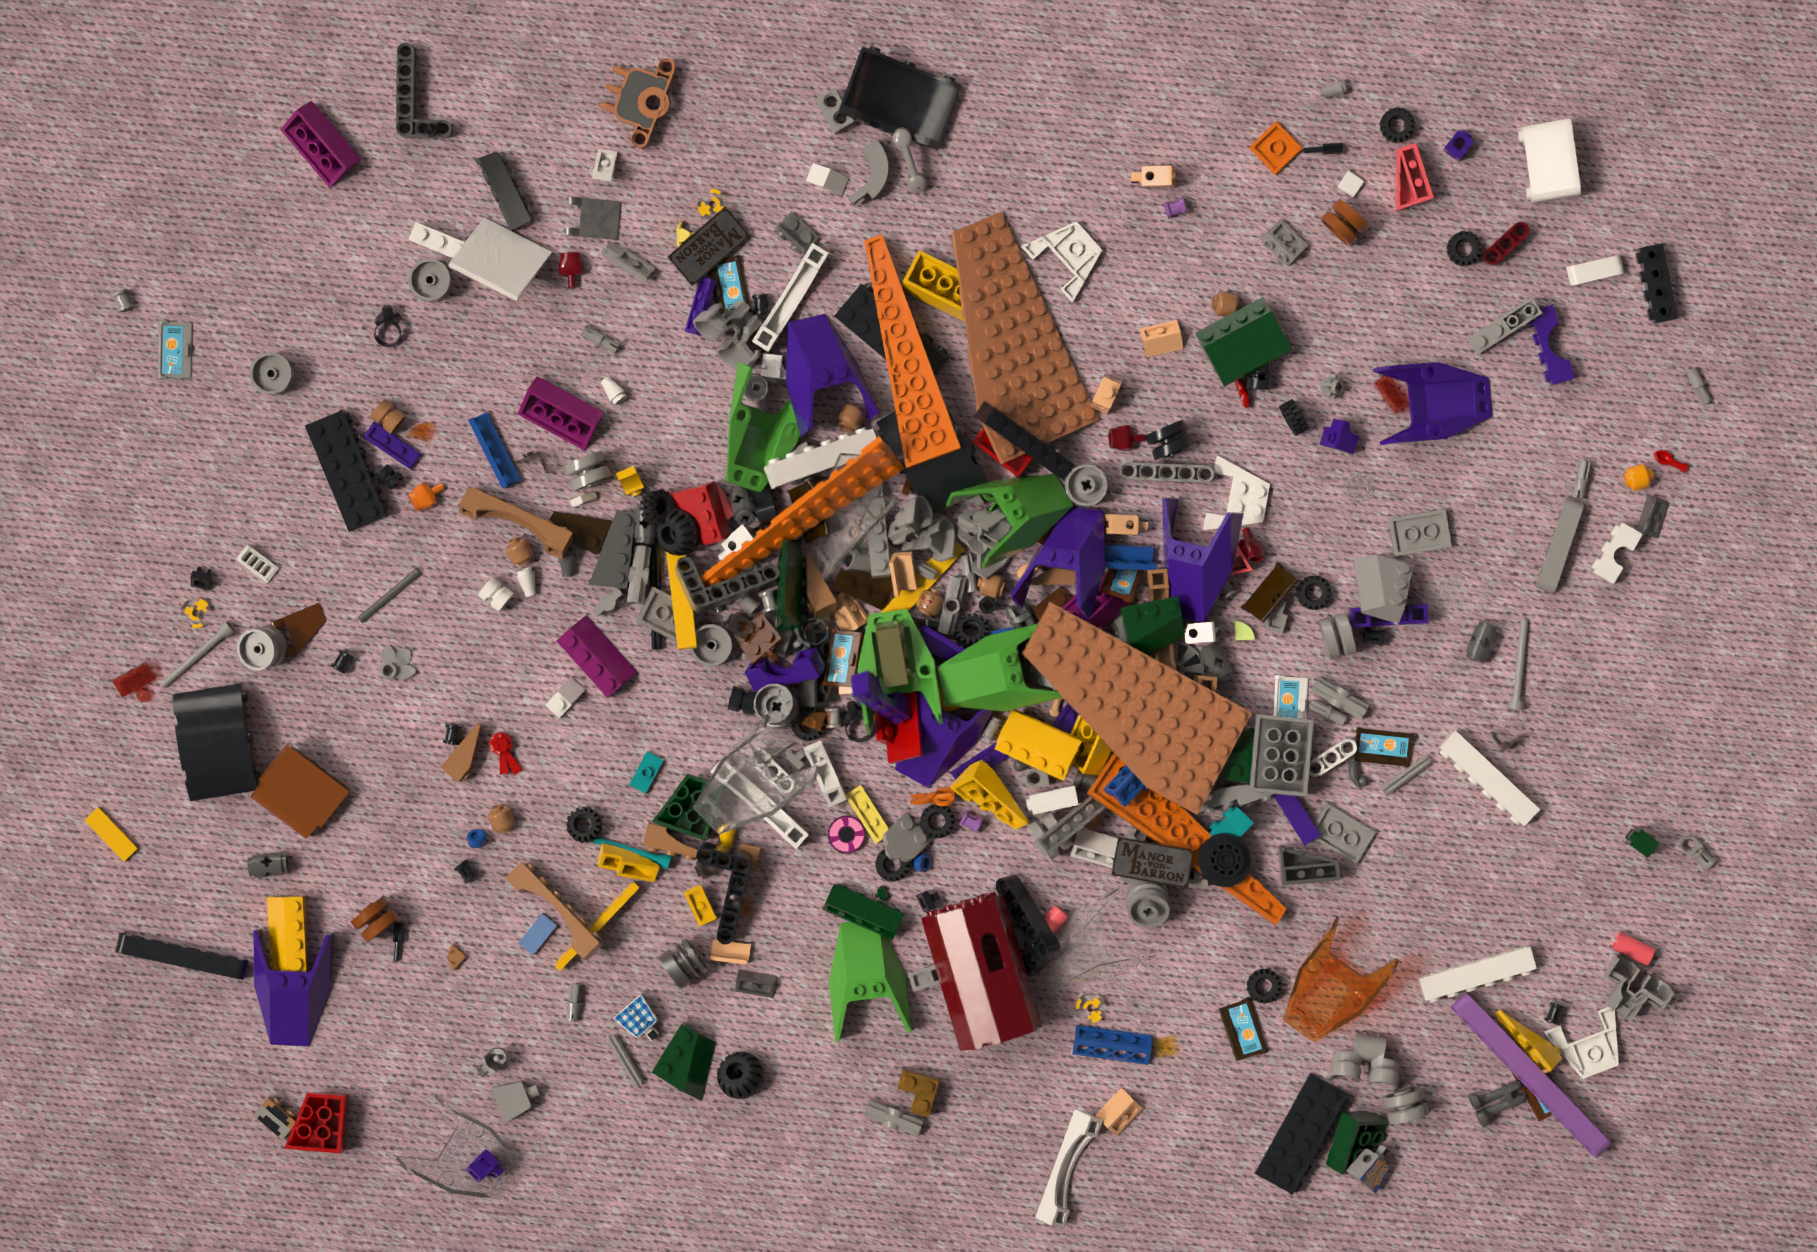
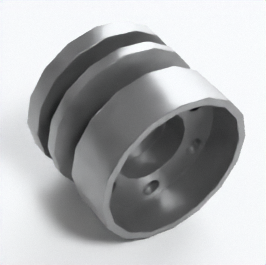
M777 683L768 684L762 687L755 696L754 710L757 716L770 728L776 730L786 729L797 720L800 713L799 703L785 686ZM777 706H780L781 711H777Z
M687 938L682 940L685 949L678 943L675 944L678 954L675 955L668 949L659 956L662 965L680 989H683L692 982L689 973L692 972L697 978L700 977L697 970L698 967L703 973L708 971L703 956Z

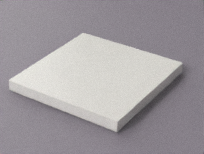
M484 218L452 258L449 267L517 301L550 258L552 252Z

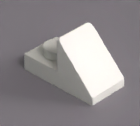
M598 149L592 179L601 181L614 180L617 151Z
M571 677L545 706L560 718L585 689Z

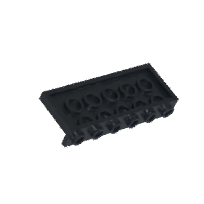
M860 283L834 317L886 360L873 294L874 290L867 283L865 285ZM918 332L935 375L949 359L947 356L948 351L941 345L936 347L932 343L934 339L927 333L922 335Z
M341 409L339 412L305 425V428L347 530L350 532L387 517L389 508L386 501H382L379 494L382 491L378 482L374 483L372 476L375 474L371 465L367 466L365 458H367V454L363 447H359L357 442L360 440L356 429L352 430L351 428L352 418L349 412L345 413Z
M1309 1073L1254 1174L1287 1191L1291 1195L1294 1192L1298 1193L1303 1184L1300 1182L1304 1175L1307 1176L1312 1168L1310 1165L1311 1161L1319 1156L1321 1152L1319 1147L1322 1141H1327L1331 1125L1335 1126L1340 1117L1337 1115L1341 1108L1344 1109L1349 1101L1347 1098L1348 1094Z

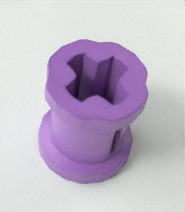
M1182 197L1174 202H1164L1168 219L1180 213L1187 214Z
M965 810L959 825L971 828L977 833L983 817L978 818L970 814L968 810Z

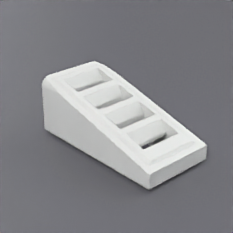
M246 545L236 558L239 563L266 583L271 580L279 569L250 545ZM249 552L253 553L247 561L244 560ZM257 556L259 559L252 567L250 564ZM261 562H265L260 571H257L256 569L261 564ZM270 566L271 569L266 576L262 575L267 567Z

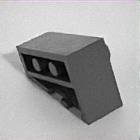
M1278 846L1281 884L1283 886L1341 880L1338 860Z

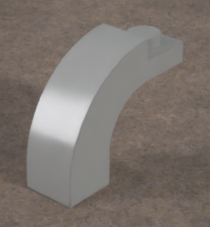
M877 139L861 150L870 163L871 176L862 188L848 197L852 205L863 203L867 199V194H869L872 200L875 199L886 184L889 171L888 160L883 147Z

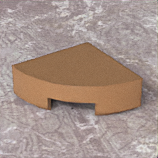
M452 944L448 951V961L450 967L455 970L467 956L456 945Z

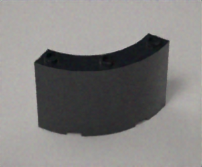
M862 47L838 112L852 119L863 121V124L891 135L898 128H907L911 133L912 141L916 142V144L938 151L961 85L956 83V79L945 75L943 78L917 69L915 64L905 61L902 63L880 53L881 49L877 47Z
M947 407L946 409L961 449L906 469L895 411L876 422L879 427L877 433L882 440L885 439L892 452L903 464L905 469L900 471V474L904 473L917 496L921 495L928 500L933 514L947 506L946 503L952 492L988 482Z
M241 683L173 694V712L177 718V725L175 726L181 768L186 773L185 785L190 801L251 792L256 789L258 782H260L261 774L260 771H256L250 745L253 742L252 733L248 731L245 702H248V694L246 690L243 691Z

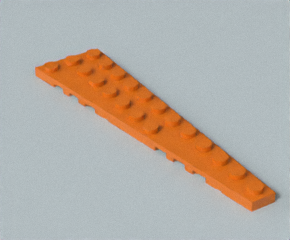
M881 234L865 240L864 243L906 469L957 451L961 447L885 240Z
M878 436L861 450L862 454L857 458H850L843 469L840 471L836 469L831 473L829 480L821 481L812 490L808 491L770 521L771 525L765 530L761 528L756 532L757 536L751 541L746 540L741 544L740 550L731 552L700 576L702 582L706 587L735 577L746 568L751 567L754 563L780 548L783 540L791 541L799 537L819 522L832 516L835 512L848 506L859 497L864 496L873 488L880 486L892 476L897 475L905 469L903 464Z
M1113 753L1087 794L1156 843L1194 850L1191 867L1201 873L1198 864L1199 851L1203 843L1212 836L1180 805L1148 788L1146 791L1141 790L1126 807L1121 806L1114 796L1106 794L1103 789L1125 766V763ZM1249 873L1240 883L1230 887H1221L1273 925H1277L1286 911V908Z

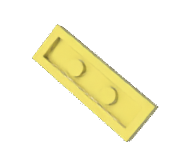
M860 785L845 796L876 844L883 839V834L889 828L862 785Z

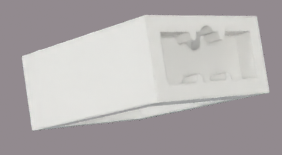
M1074 785L1029 794L1030 799H1026L1028 811H1032L1033 815L1079 805Z

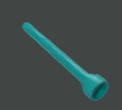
M597 836L595 841H589L601 846L604 843L629 850L653 862H657L661 866L660 868L666 870L669 869L670 861L672 860L671 855L653 854Z

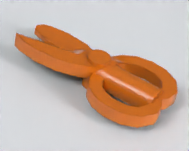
M943 787L930 794H913L910 798L915 800H911L910 804L920 805L931 802L938 806H949L955 802V791L949 787Z

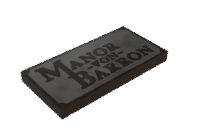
M723 207L670 253L667 258L688 283L693 286L750 235L728 209Z
M1118 837L1111 875L1188 888L1194 850Z

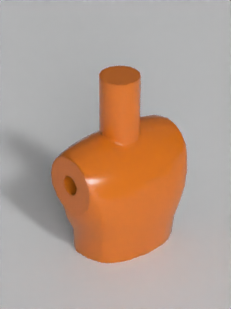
M423 482L408 494V498L415 510L419 512L435 506L438 503L435 495L445 490L442 483L430 488L428 484Z

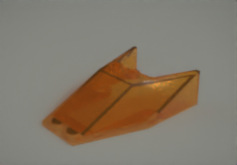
M1338 916L1335 917L1300 966L1283 1017V1021L1313 1042L1361 1015L1394 975L1400 961L1396 958L1369 975L1362 976L1331 954L1330 948L1340 919Z

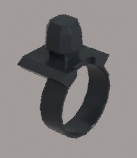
M383 305L381 314L376 316L374 322L376 324L374 331L375 340L384 347L396 345L401 338L402 331L399 326L401 316L393 313L391 305ZM388 322L396 326L400 334L398 340L390 344L382 342L376 334V329L379 325Z
M817 618L807 620L801 630L795 629L799 639L796 638L792 642L791 647L794 651L799 652L805 648L804 645L812 649L825 643L829 636L827 624L822 621L826 627L825 638L819 643L812 644L804 637L805 627L811 621L822 620Z
M855 701L848 702L847 712L842 714L846 735L852 741L863 742L871 735L855 738L847 732V727L852 720L856 718L864 720L862 707L859 708Z

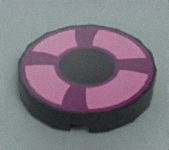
M850 815L836 818L828 829V840L831 846L841 853L857 851L863 845L866 838L863 823L858 818Z

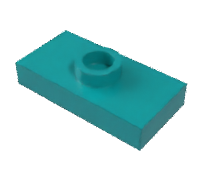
M647 751L629 785L646 794L664 760Z

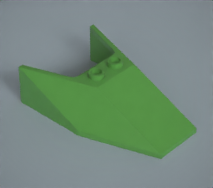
M738 362L729 417L726 481L761 493L769 482L764 467L769 465L768 461L778 457L780 460L786 459V455L797 444L800 432L790 398L777 414L742 403L753 368Z
M1054 474L987 482L952 492L946 503L947 507H950L974 495L982 494L989 502L997 501L1010 523L1012 530L986 555L982 563L983 569L1032 547L1073 507L1071 500Z
M903 609L869 614L857 674L868 670L877 676L880 686L886 695L898 691L901 693L922 692L939 725L943 724L934 659L908 610ZM898 620L899 625H903L905 640H902V644L906 643L908 659H905V662L910 664L911 677L908 678V684L885 687L875 623ZM862 703L866 734L871 735L876 712Z
M1038 624L986 636L936 667L944 705L1004 712L1063 698L1056 691L1030 689L1025 686L1017 653V645L1031 637Z
M852 922L840 923L829 979L835 1042L840 1040L846 1006L850 1001L881 997L892 999L907 1032L911 1033L912 1025L905 972L889 939Z

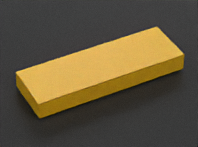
M100 807L96 808L84 820L123 862L138 849Z

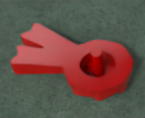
M505 732L494 733L489 741V746L493 753L499 755L500 775L504 773L509 775L508 764L514 775L517 772L523 771L510 752L513 746L511 736Z

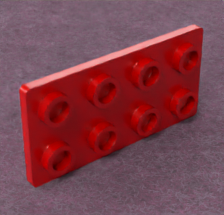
M917 691L902 693L909 698L911 719L905 720L900 724H893L877 712L875 713L876 741L887 745V758L890 764L916 758L923 754Z

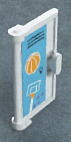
M1275 675L1273 716L1307 719L1309 678Z

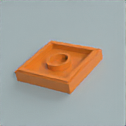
M1277 121L1249 147L1274 175L1303 149Z

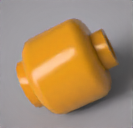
M1644 464L1629 467L1626 473H1624L1626 487L1632 491L1649 488L1650 480H1654L1652 470L1647 469Z

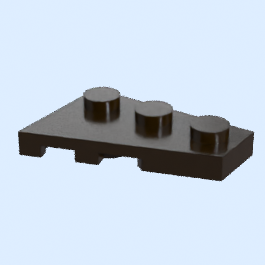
M554 511L550 518L554 525L566 527L573 533L572 543L597 555L612 524L610 520Z
M840 569L832 584L833 588L882 611L893 591L891 576L872 578L871 573Z

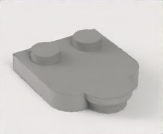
M906 812L883 834L887 857L894 860L900 859L903 862L911 861L932 840Z

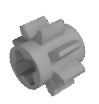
M1329 374L1328 378H1324L1320 384L1323 396L1336 399V395H1341L1344 391L1342 378Z
M807 613V620L815 618L813 614ZM830 613L818 619L828 624L830 623ZM815 620L809 623L812 625V629H826L822 621Z

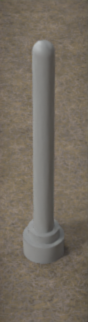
M1522 618L1520 623L1514 693L1508 704L1509 709H1524L1521 691L1528 631L1527 618Z
M224 621L219 626L218 632L161 682V687H168L223 637L232 636L235 630L229 627L230 624Z

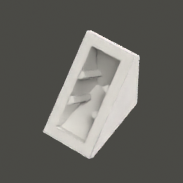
M813 163L806 181L841 196L849 178L832 169Z

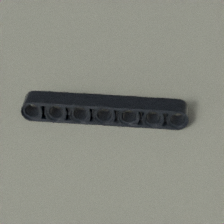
M119 933L115 950L116 953L241 980L245 978L248 964L246 959L238 960L232 956H220L218 953L209 951L201 952L199 949L183 948L181 945L172 943L164 944L162 941L146 940L144 937L128 936L125 933Z

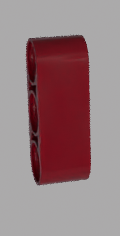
M1517 222L1483 253L1482 261L1484 264L1494 266L1528 236L1529 226L1525 222ZM1517 226L1524 228L1523 236H1518L1515 233ZM1502 239L1509 240V249H1504L1501 246ZM1488 252H1493L1496 255L1495 262L1488 261Z

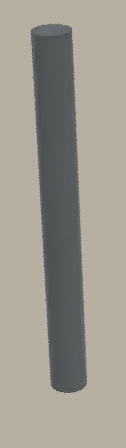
M414 569L357 618L362 623L416 579L421 574L418 569Z

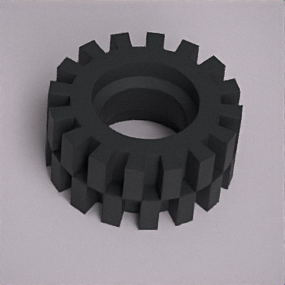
M1391 108L1381 118L1379 124L1380 131L1386 140L1393 143L1406 141L1414 132V117L1405 108ZM1394 118L1402 119L1405 124L1403 131L1398 133L1392 131L1390 128L1391 120Z
M1461 231L1454 234L1449 239L1446 248L1449 259L1454 264L1460 266H1469L1475 263L1482 254L1481 240L1470 231ZM1462 241L1468 242L1472 247V251L1468 256H1462L1457 251V246Z
M1293 399L1279 406L1281 414L1295 436L1309 429L1303 414Z
M659 489L645 493L646 495L642 496L643 500L640 501V504L643 507H640V511L643 510L641 516H646L644 520L649 522L648 524H663V520H666L668 513L676 508L673 507V504H676V502L671 500L673 496L669 495L670 492ZM656 500L661 507L660 514L655 509Z
M1313 575L1300 581L1296 596L1304 608L1318 610L1327 605L1331 599L1332 592L1327 580ZM1312 585H1316L1321 589V596L1317 600H1310L1307 597V589Z
M967 613V617L962 615L961 619L958 618L957 623H955V641H958L959 646L963 644V648L966 649L984 637L989 636L987 620H983L981 615L978 618L976 613H974V616H971V613ZM974 627L979 630V633L976 636H968L964 633V630Z
M815 707L800 708L799 716L791 726V729L799 739L813 741L823 734L826 721L820 710ZM806 716L813 717L816 721V726L812 731H805L801 727V721Z
M932 804L922 812L920 824L926 835L939 839L951 833L955 819L952 811L947 806ZM937 813L945 818L944 826L938 829L930 824L931 816Z
M578 807L575 812H571V816L567 817L566 829L576 842H586L587 844L591 840L595 841L596 836H600L599 832H602V821L591 808L582 807V809H579ZM583 818L591 821V828L586 832H581L577 829V823Z
M885 849L878 854L875 867L882 879L896 882L907 875L910 861L903 862L899 859V869L891 872L885 867V861L888 859Z
M1266 968L1259 969L1249 976L1247 991L1256 1002L1263 1004L1271 1003L1281 994V980L1274 971ZM1268 979L1271 982L1272 987L1268 993H1260L1257 990L1259 980Z

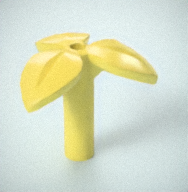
M684 220L679 222L676 230L678 247L695 233L682 228Z

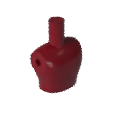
M560 253L559 275L568 277V288H576L575 276L584 274L581 253Z
M1129 425L1110 428L1108 431L1110 449L1131 451L1134 442L1145 441V435L1133 434L1132 428Z
M1249 528L1242 529L1244 539L1239 541L1238 547L1245 555L1246 560L1251 563L1263 561L1265 559L1263 543L1252 539Z

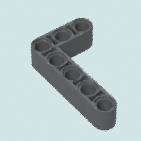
M401 43L397 48L396 69L397 133L403 138H449L453 134V126L448 121L415 119L416 51L411 44ZM407 47L410 48L411 54L408 57H403L402 50ZM404 67L411 68V73L408 76H403L401 73ZM404 86H410L411 92L408 95H402L401 93ZM404 105H409L411 108L410 112L406 115L402 114L401 108ZM430 122H435L439 128L444 124L449 127L446 134H440L438 130L432 138L420 132L421 126L424 124L428 125ZM404 124L410 125V131L407 134L401 132V127Z
M686 556L679 558L675 568L676 576L691 609L696 613L705 612L772 587L777 583L780 573L777 566L769 564L705 588L691 558ZM686 565L689 567V570L684 571L680 566ZM772 573L775 577L768 578L765 574ZM754 579L757 584L751 585L748 580ZM694 582L697 586L692 588L687 583ZM737 586L739 591H732L730 587ZM718 592L722 595V597L715 598L713 596V593ZM701 599L704 601V604L699 605L695 600Z

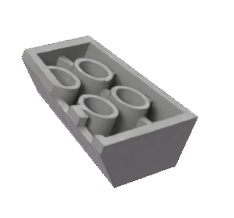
M1380 555L1355 559L1354 568L1356 569V582L1359 588L1358 595L1361 613L1399 623L1404 612L1414 565Z

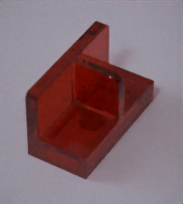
M1383 375L1372 384L1394 415L1409 405V401L1400 390V386L1398 387L1392 378Z

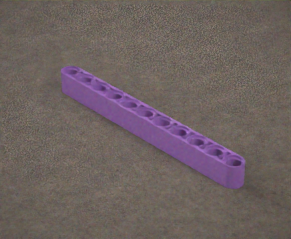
M1464 993L1451 1006L1459 1018L1591 1155L1598 1158L1611 1145L1609 1140L1468 994Z

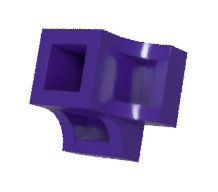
M1333 418L1331 428H1324L1319 445L1354 455L1359 436L1351 432L1349 422Z
M485 1149L472 1161L465 1171L479 1183L486 1176H492L496 1179L503 1173L504 1169L498 1164L499 1161Z

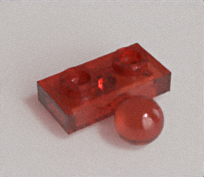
M145 661L114 678L112 682L122 698L137 690V699L145 703L151 699L152 693L143 686L155 680L156 676Z

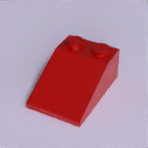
M983 428L972 442L1000 464ZM1023 454L1000 465L1018 478L1032 458L1027 454Z

